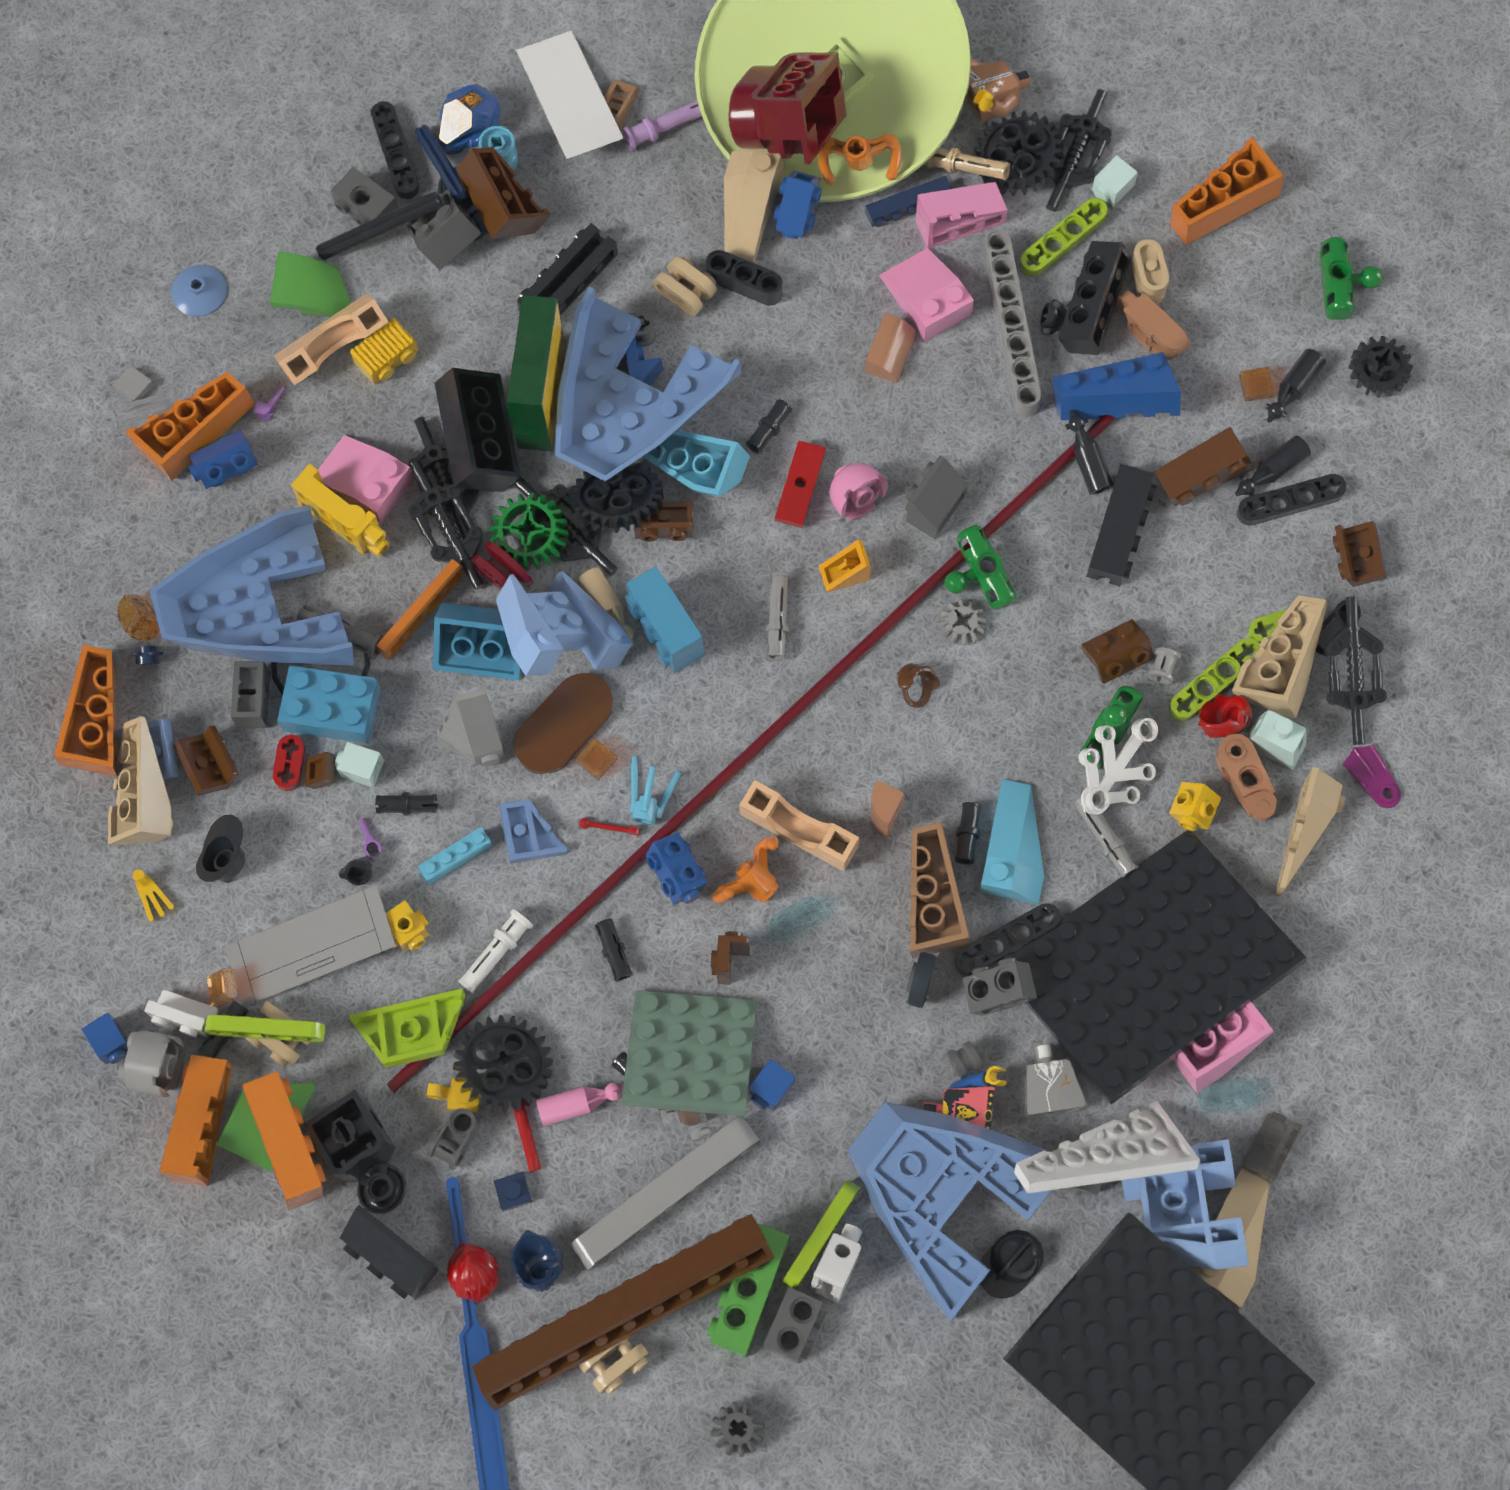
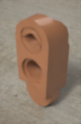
M1125 291L1117 298L1119 309L1128 319L1127 330L1148 351H1152L1154 354L1164 352L1167 360H1171L1190 346L1189 339L1184 330L1145 293L1137 298L1133 293Z
M1242 734L1228 735L1221 741L1217 749L1216 764L1239 804H1242L1247 815L1256 821H1267L1276 811L1277 799L1274 795V787L1250 739ZM1236 746L1239 756L1231 754L1232 747ZM1250 776L1255 781V785H1245L1241 777Z

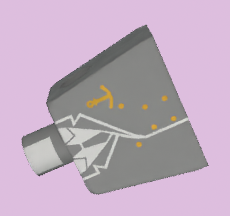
M1052 1045L1035 1047L1037 1064L1026 1066L1024 1071L1026 1120L1084 1111L1086 1102L1070 1060L1055 1061Z

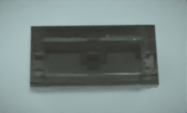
M1276 1112L1268 1113L1240 1168L1265 1180L1269 1184L1273 1183L1303 1125Z

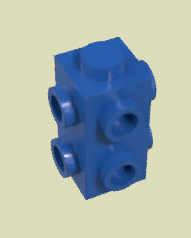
M794 170L787 178H783L780 186V194H783L782 202L777 205L774 213V220L777 221L776 231L783 232V236L791 239L802 238L808 230L812 231L816 220V214H812L814 204L819 203L822 194V188L819 187L820 177Z
M241 430L189 454L193 464L188 466L195 482L201 480L205 488L208 489L222 485L227 479L237 474L241 475L249 472L258 463Z
M676 832L653 842L645 855L649 868L656 873L661 882L664 894L670 897L674 905L683 901L689 904L697 900L701 896L700 892L707 884L706 875L703 868L697 865L687 841L682 839L679 832Z

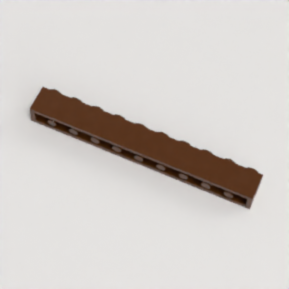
M752 1213L744 1218L737 1219L726 1228L708 1235L704 1240L689 1248L682 1249L671 1258L651 1266L649 1270L632 1279L625 1280L616 1288L596 1296L592 1301L577 1309L570 1310L561 1318L541 1326L537 1331L512 1342L506 1348L493 1355L484 1357L480 1362L471 1366L485 1400L495 1411L775 1258Z

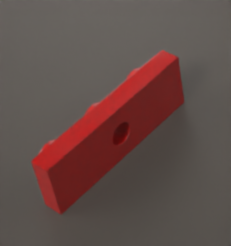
M798 440L775 515L776 522L803 528L826 453V447ZM798 483H803L805 486L799 488L796 485Z

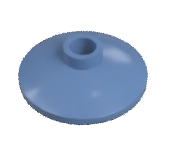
M195 265L183 270L175 278L171 288V296L175 306L181 312L190 316H205L213 313L223 304L227 295V284L223 275L215 268L207 265ZM202 284L199 289H193L194 285Z

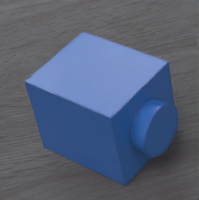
M108 1012L82 1028L93 1050L103 1063L108 1064L110 1062L115 1064L126 1057V1052L128 1051L127 1038L115 1018Z
M770 1059L748 1088L749 1094L752 1095L750 1100L764 1111L767 1107L774 1111L794 1085L795 1076Z

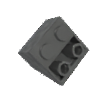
M448 189L443 194H439L442 200L440 208L410 221L407 225L417 248L439 270L444 268L481 234L476 222L459 201L453 198Z
M939 455L935 463H928L922 473L924 478L919 486L914 484L906 496L908 503L905 507L907 511L906 522L934 539L937 538L966 496L968 487L967 482L941 455Z

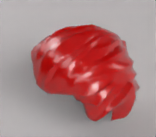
M1216 695L1213 702L1207 701L1201 707L1198 725L1202 727L1205 735H1208L1209 738H1225L1231 734H1240L1249 725L1252 718L1250 702L1242 695L1233 697Z
M462 1242L459 1243L456 1252L448 1261L446 1277L457 1297L473 1302H483L491 1296L499 1284V1265L495 1256H492L487 1249Z

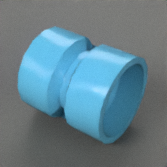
M502 126L487 128L479 137V148L494 147L508 165L515 170L518 165V155L513 134Z

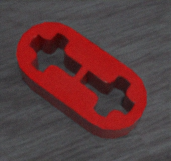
M290 734L282 737L278 742L273 780L280 790L286 792L296 789L300 785L306 747L297 735ZM291 743H295L299 749L293 751L291 760H288L289 754L285 747H290ZM287 766H290V773L294 776V779H289L284 784L280 775H285Z

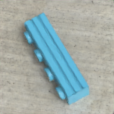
M480 827L417 867L430 886L493 845L483 828Z

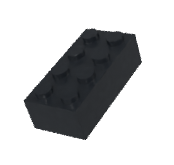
M452 367L434 384L454 487L502 492L520 479L521 476L501 375Z

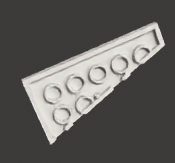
M1158 1101L1149 1104L1147 1110L1141 1112L1137 1109L1130 1112L1129 1117L1122 1121L1114 1119L1080 1134V1138L1077 1141L1071 1143L1067 1140L1060 1143L1059 1148L1052 1152L1042 1151L1017 1162L1014 1173L1026 1192L1034 1193L1195 1170L1198 1168L1200 1159Z

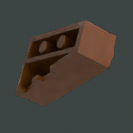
M494 147L471 149L456 167L492 239L534 234L551 216L546 208L541 210L531 198L534 195L529 188L524 190L514 178L516 173Z
M1228 427L1154 472L1174 506L1179 504L1184 506L1192 502L1196 496L1255 468L1232 428Z

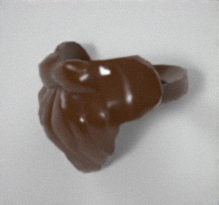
M909 663L900 668L897 673L898 686L902 689L903 698L913 708L924 707L930 699L931 691L940 686V680L930 666ZM916 675L921 676L922 696L915 702L910 699L908 689L912 686Z

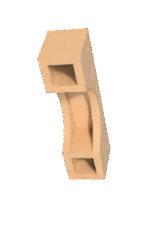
M366 293L273 356L293 385H296L317 371L321 363L333 352L354 340L368 337L389 323L374 298Z
M756 780L753 781L739 805L741 816L843 872L859 847L858 836L834 823H824L809 817L789 804L781 794Z

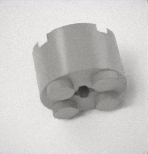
M141 1030L138 1033L131 1032L127 1040L128 1051L126 1059L119 1066V1079L125 1081V1085L130 1091L165 1098L170 1096L167 1091L169 1089H176L184 1066V1057L179 1056V1047L184 1048L182 1039L177 1036Z

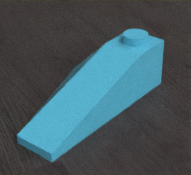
M678 430L642 457L693 491L721 497L741 482L750 455L738 442Z
M1002 779L979 893L1038 905L1044 879V870L1032 786Z

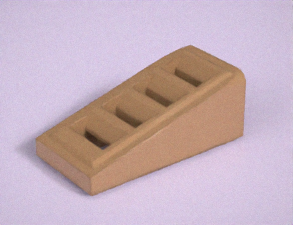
M614 79L605 93L604 99L610 111L616 113V115H612L621 132L639 93V87ZM615 92L627 95V98L615 95ZM611 101L616 102V103H619V104H621L622 106L617 105V104H614V103H611Z

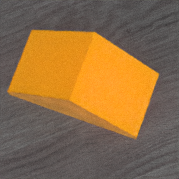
M862 540L855 541L818 566L827 592L870 580L871 566Z

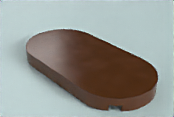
M579 673L566 678L518 729L514 739V750L520 764L526 770L535 774H551L564 768L609 719L612 713L613 699L608 685L598 676L589 673Z

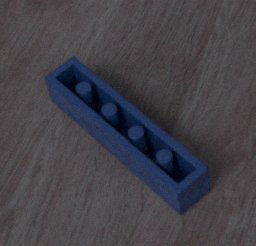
M945 175L865 205V214L871 227H881L890 220L897 221L906 214H915L918 194L949 190L952 187Z

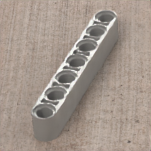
M995 229L986 236L984 258L1013 406L1019 415L1030 417L1037 413L1039 409L1041 389L1011 239L1006 231ZM993 245H1000V246H1002L1003 248H1002V249H994V248H992L991 246H993ZM1005 270L1008 272V274L1001 275L998 274L996 271ZM1009 295L1013 299L1005 300L1001 296ZM1014 320L1018 324L1013 326L1007 324L1006 321ZM1020 346L1023 350L1015 351L1011 347ZM1024 371L1028 376L1020 377L1016 373ZM1029 397L1032 398L1034 401L1031 403H1025L1021 400V398Z
M739 1116L581 1234L570 1246L588 1271L596 1268L756 1147L761 1140L743 1116Z

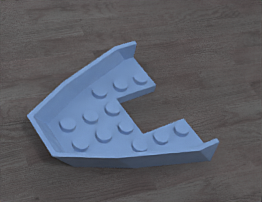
M588 287L575 309L558 391L555 456L607 481L675 434L738 378L742 372L739 360L735 359L731 365L693 345H690L664 392L617 370L618 364L642 325L641 320L596 298L594 288Z
M310 505L281 511L201 553L149 590L162 639L191 650L260 662L354 666L353 646L351 642H348L340 612L281 624L270 583L326 571L325 562L312 522Z
M884 1102L847 1150L879 1219L931 1299L950 1321L957 1318L960 1314L958 1312L991 1271L941 1230L977 1182H981L1027 1220H1030L1052 1191L1027 1193L1014 1173L1017 1162L1047 1150L951 1115Z

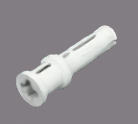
M511 910V916L500 929L494 931L492 942L463 977L458 980L472 994L508 950L512 951V949L517 947L516 942L527 929L533 928V924L516 910Z

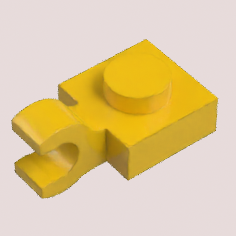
M452 1078L450 1087L428 1083L426 1094L428 1099L448 1101L447 1110L449 1111L465 1108L473 1114H478L480 1099L477 1098L469 1102L471 1091L460 1092L461 1086L465 1083L464 1081L455 1082V1078Z

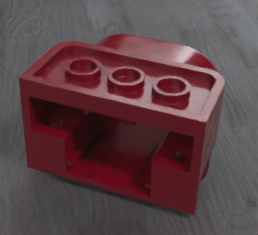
M790 53L783 56L775 66H752L735 85L730 97L729 128L735 144L742 149H767L768 153L780 154L783 159H790L793 154H803L804 163L811 164L847 116L838 53Z

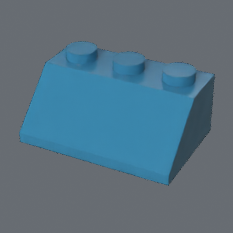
M441 603L434 617L433 670L520 680L521 668L511 654L499 609Z

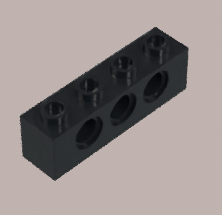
M1091 241L1088 252L1084 255L1083 267L1080 276L1075 281V290L1072 299L1068 302L1067 314L1058 333V339L1068 353L1099 355L1132 258L1122 242Z

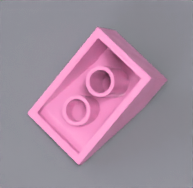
M928 248L880 274V278L924 342L972 315L973 298L959 278Z
M346 435L341 438L318 469L322 481L327 488L348 504L362 507L365 514L368 511L376 515L377 521L382 524L414 481L408 465L385 451Z
M1250 1002L1224 1023L1219 1024L1213 1031L1211 1030L1205 1037L1193 1043L1190 1048L1178 1054L1172 1061L1197 1093L1224 1076L1273 1033V1029L1253 1003Z

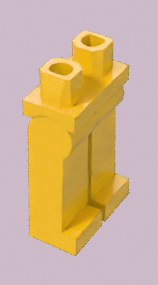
M310 463L291 484L298 504L301 507L310 505L314 517L355 545L357 551L364 555L369 550L380 558L389 548L390 544L385 539L386 532L380 528L376 515L370 511L365 514L362 507L350 505L324 485L319 470Z

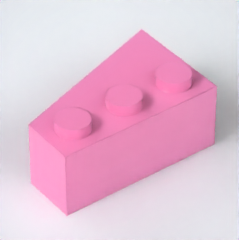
M996 182L918 194L916 223L926 247L929 249L1006 223L1008 210Z

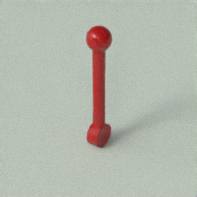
M586 817L581 818L579 821V826L582 829L592 827L624 832L636 836L640 835L641 830L637 827L592 822Z

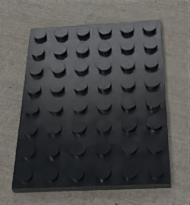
M1186 830L1138 864L1139 868L1137 870H1132L1123 878L1120 877L1064 917L1054 929L1032 940L1008 957L1016 958L1020 962L1029 963L1037 999L1025 1003L1110 1105L1164 1067L1182 1051L1184 1052L1190 1048L1193 1043L1205 1037L1211 1030L1213 1031L1217 1028L1219 1024L1221 1025L1231 1018L1234 1013L1239 1012L1248 1003L1257 999L1306 963V956L1197 836L1189 830ZM1012 975L1010 978L1011 986H1013L1015 983L1014 975Z
M1127 1212L1003 1358L1004 1361L1146 1490H1227L1315 1385V1382L1130 1212Z

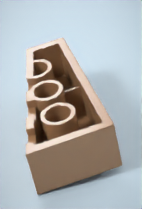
M941 822L912 829L910 954L912 958L919 957L921 952L934 954L971 944Z

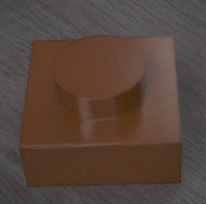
M323 752L306 759L305 787L317 789L334 783L335 754Z

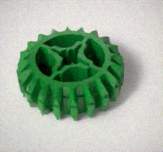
M530 492L527 500H525L522 494H518V502L514 503L511 498H508L507 503L509 507L507 509L504 506L498 507L502 516L494 515L492 517L493 521L498 525L490 527V532L495 534L490 540L509 554L519 565L522 563L525 571H529L531 563H533L536 570H540L541 561L544 560L547 565H551L549 556L553 555L559 558L560 553L556 548L566 547V543L560 538L568 537V531L562 529L568 525L566 519L561 518L564 514L562 509H555V501L551 500L546 503L547 498L545 495H540L536 501L534 493ZM535 512L546 515L551 521V528L537 524ZM524 513L523 518L519 522L511 523L517 516ZM532 526L534 531H531L529 536L526 537L524 532H528L529 527ZM507 536L520 539L523 552L510 547ZM547 540L541 548L535 550L538 542Z

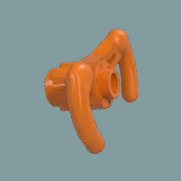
M884 134L873 140H866L863 136H851L845 142L833 137L829 138L820 150L818 159L820 173L825 183L831 185L835 181L829 166V155L831 153L845 158L847 165L852 170L862 171L872 164L874 156L886 149L891 151V162L886 178L890 181L894 180L900 169L902 159L898 139L892 134Z
M767 836L756 844L752 861L746 860L735 872L738 875L735 880L721 884L712 894L713 902L722 904L730 900L735 894L748 892L756 901L760 900L764 903L776 892L779 885L775 882L777 879L768 871L767 850L773 851L778 847L779 840L776 836Z

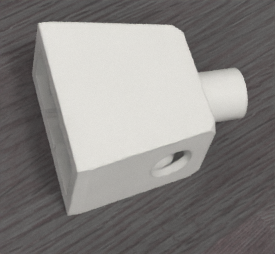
M845 1224L841 1235L833 1233L814 1273L810 1287L811 1292L837 1304L839 1303L862 1249V1246L858 1244L862 1230L854 1225Z

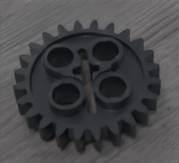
M1024 110L1021 117H1017L1013 111L1011 119L1007 120L1006 117H1001L1002 123L991 122L992 130L983 129L986 138H977L979 147H975L974 152L976 157L995 161L1004 160L1003 162L1010 163V172L1006 180L984 175L979 176L982 177L984 184L996 182L1002 195L1007 189H1010L1012 196H1015L1017 189H1021L1023 195H1026L1027 188L1029 187L1036 192V184L1039 182L1046 186L1045 178L1047 176L1055 178L1053 169H1061L1059 160L1064 159L1063 149L1065 147L1060 131L1056 129L1054 122H1048L1047 116H1043L1039 120L1037 112L1028 117L1026 110Z
M641 463L636 464L634 467H631V465L627 466L607 481L584 471V479L576 478V485L571 486L572 493L569 494L572 514H575L576 520H582L584 527L591 524L593 531L603 527V533H606L610 528H614L615 533H618L621 527L630 531V525L633 524L640 528L641 520L650 522V515H658V508L663 507L662 500H664L662 481L658 480L657 473L651 474L650 467L642 470Z
M499 1015L497 1023H494L490 1017H487L485 1027L477 1021L474 1026L475 1032L467 1029L465 1032L467 1040L459 1039L458 1046L462 1050H455L454 1058L460 1061L454 1062L453 1070L461 1072L456 1075L455 1082H465L461 1086L460 1092L471 1091L469 1102L477 1098L480 1099L479 1109H482L488 1103L491 1104V1113L495 1112L497 1106H501L503 1113L507 1114L511 1105L516 1112H519L521 1102L530 1107L532 1104L531 1096L540 1099L542 1095L540 1089H547L549 1083L545 1079L551 1078L553 1072L547 1069V1067L552 1066L553 1059L545 1056L550 1053L551 1047H541L546 1037H535L536 1026L529 1031L525 1029L527 1020L522 1021L520 1025H516L515 1016L510 1018L509 1023H505L502 1015ZM515 1041L519 1044L520 1049L517 1051L509 1050L505 1043ZM478 1050H487L491 1054V1058L481 1059L477 1056L476 1052ZM527 1055L529 1059H520V1057ZM502 1060L503 1064H509L508 1068H504L502 1064L497 1065L498 1061ZM478 1069H480V1070H486V1071L483 1072V1073H478V1072H477ZM524 1069L528 1071L530 1077L521 1079L515 1074V1071ZM496 1078L500 1081L501 1086L492 1088L487 1085L486 1079Z

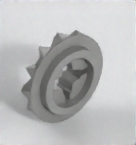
M960 599L957 602L949 603L941 612L939 626L943 636L950 642L957 645H969L979 640L986 628V618L982 608L975 605L973 601L968 602ZM957 614L961 615L962 618L971 616L968 620L969 629L965 628L964 625L955 626L958 622Z

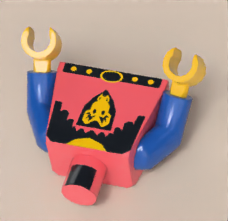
M992 1066L988 1071L966 1076L952 1083L949 1089L944 1090L942 1104L924 1102L923 1110L951 1115L991 1130L995 1087L990 1086L1003 1087L1006 1085L1007 1081L997 1080V1074L1001 1071H1006V1069Z

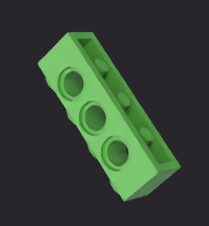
M761 1224L758 1225L775 1258L766 1262L765 1265L757 1267L733 1280L730 1289L724 1287L718 1305L723 1307L719 1319L712 1318L707 1335L712 1337L710 1340L711 1345L745 1358L748 1355L790 1240V1235ZM744 1281H751L757 1287L756 1292L750 1297H744L738 1291L740 1284ZM737 1310L744 1313L746 1318L741 1326L733 1327L727 1322L728 1315L732 1311Z

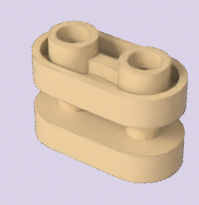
M1145 239L1135 246L1130 266L1137 296L1139 297L1145 293L1154 303L1159 304L1165 297L1169 274L1160 244L1154 240Z
M675 256L667 264L670 275L660 272L652 281L653 286L661 295L687 314L696 316L703 308L699 298L702 297L704 300H710L717 292L716 280L710 274L697 270L688 258Z
M267 1001L259 1010L268 1019L293 1020ZM245 1039L259 1050L263 1046L272 1051L269 1057L283 1067L287 1063L293 1066L300 1057L294 1051V1048L300 1041L285 1040L283 1043L280 1040ZM302 1042L306 1046L310 1044V1042Z
M632 1336L578 1365L584 1374L592 1369L595 1371L598 1377L592 1384L600 1394L605 1391L608 1395L612 1394L623 1385L624 1382L621 1379L630 1371L636 1374L649 1363L646 1358L650 1353L644 1345L640 1343L633 1348L628 1342ZM618 1349L623 1357L608 1368L603 1361Z

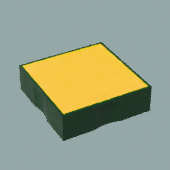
M522 295L506 401L519 449L552 452L557 418L558 391L566 355V343L557 298Z

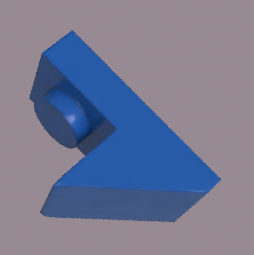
M634 337L626 351L629 376L651 386L664 369L662 358L645 360L643 345L637 346Z

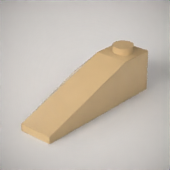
M762 149L733 151L724 175L725 251L753 263L755 262L785 170V164L780 154L768 153V151Z
M1298 595L1277 621L1278 626L1268 638L1264 637L1260 642L1259 650L1251 659L1247 658L1241 666L1232 689L1233 694L1244 696L1251 704L1265 712L1270 710L1281 716L1296 718L1306 693L1327 607V600Z
M139 716L124 723L118 755L122 768L118 779H114L113 788L118 789L115 807L110 806L108 812V845L158 842L170 837L173 828L171 805L145 717Z
M1312 767L1301 788L1275 891L1276 895L1281 896L1335 813H1341L1344 805L1345 796L1340 795L1343 785L1316 767Z
M1243 1168L1240 1169L1235 1179L1236 1187L1230 1188L1214 1221L1242 1218L1249 1265L1225 1269L1190 1266L1227 1302L1240 1309L1256 1280L1269 1189L1268 1182Z

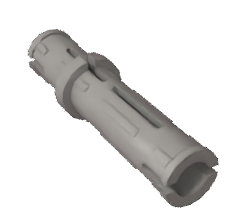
M776 572L770 575L769 624L765 628V633L768 635L766 657L769 660L780 661L785 659V638L789 634V627L786 625L789 575Z
M1081 798L1075 801L1074 807L1079 811L1103 847L1105 857H1110L1120 872L1121 877H1125L1132 870H1137L1139 868L1138 865L1135 864L1125 849L1126 843L1123 839H1118L1102 813L1098 815L1089 814L1082 807Z

